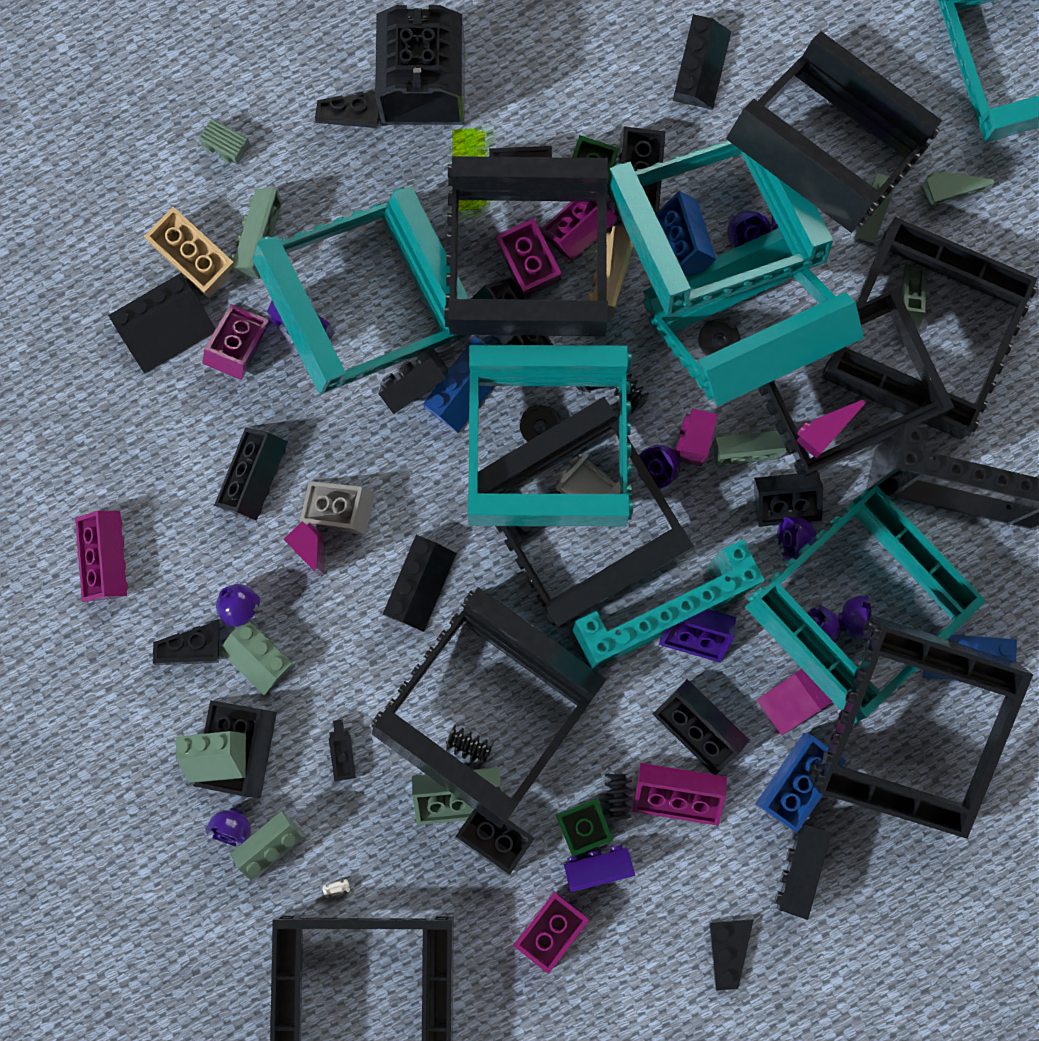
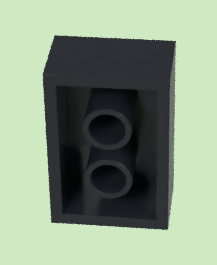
M434 348L430 351L427 349L423 350L416 356L418 359L412 363L407 361L399 368V372L396 374L390 373L382 379L383 383L380 385L378 394L393 414L446 379L448 367Z

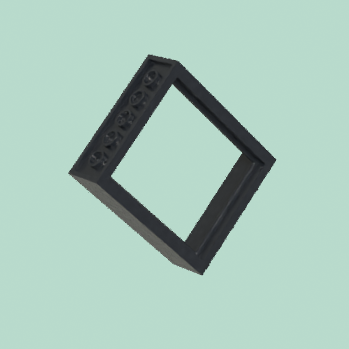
M897 288L858 305L857 311L860 323L863 325L887 313L890 314L932 403L828 449L817 458L814 456L810 458L807 450L797 442L800 436L797 434L798 431L774 380L758 387L761 396H766V407L771 416L774 415L777 420L775 426L779 435H784L786 439L784 446L788 454H793L795 458L793 463L798 475L802 474L803 478L884 442L905 423L920 426L948 413L954 408Z

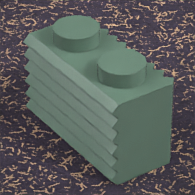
M213 118L199 137L203 145L202 148L211 154L216 152L228 164L233 162L238 165L250 145L248 138Z

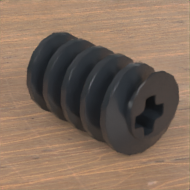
M631 373L626 375V381H630ZM638 380L630 382V394H626L627 402H631V407H633L631 414L637 412L647 402L649 392L641 394L643 386L635 387ZM608 387L610 390L616 388L614 395L619 396V387Z
M454 724L446 741V751L449 752L454 747V755H458L462 751L463 759L470 755V762L473 763L478 759V766L480 767L486 762L494 743L490 747L487 746L488 739L479 743V735L472 739V732L470 731L465 736L464 728L456 732V724Z
M605 774V777L611 779V781L604 783L605 786L610 788V790L604 792L605 795L610 797V799L604 800L605 804L610 805V808L604 809L605 813L610 814L606 818H631V814L625 812L631 809V805L625 802L632 800L631 796L625 794L632 791V788L626 786V784L632 782V779L626 777L628 774Z

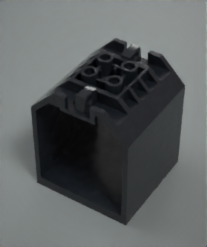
M395 5L376 14L375 98L382 125H465V37L461 13L441 5H429V9H408L407 5Z

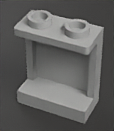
M585 453L582 457L578 455L571 463L572 468L568 472L564 470L557 478L559 483L556 489L562 494H620V480L617 483L613 482L588 460L590 456L588 453Z

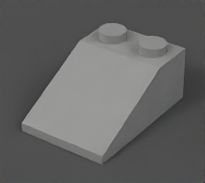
M309 481L299 522L303 521L305 524L311 523L313 526L366 535L375 493L358 486Z

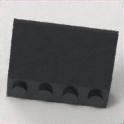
M182 272L108 315L144 374L212 335L216 330Z
M210 700L204 734L228 731L246 734V778L194 782V786L243 797L261 798L277 712Z

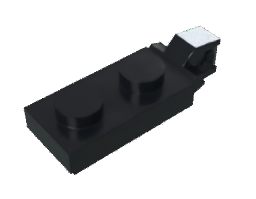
M343 719L334 720V732H329L330 738H328L334 782L355 779L357 776L349 730H344Z

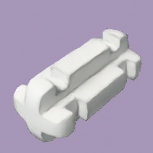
M344 879L342 883L337 881L330 883L327 887L326 885L323 886V893L326 898H329V895L336 896L343 894L344 891H350L347 879Z

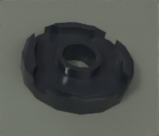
M722 318L707 322L701 328L698 337L699 347L705 356L741 340L736 325ZM717 334L723 335L725 343L722 345L716 344L713 339L714 336Z
M535 405L529 407L523 413L520 420L521 435L528 442L559 424L561 419L559 414L549 406ZM538 420H543L547 424L544 431H537L534 424Z

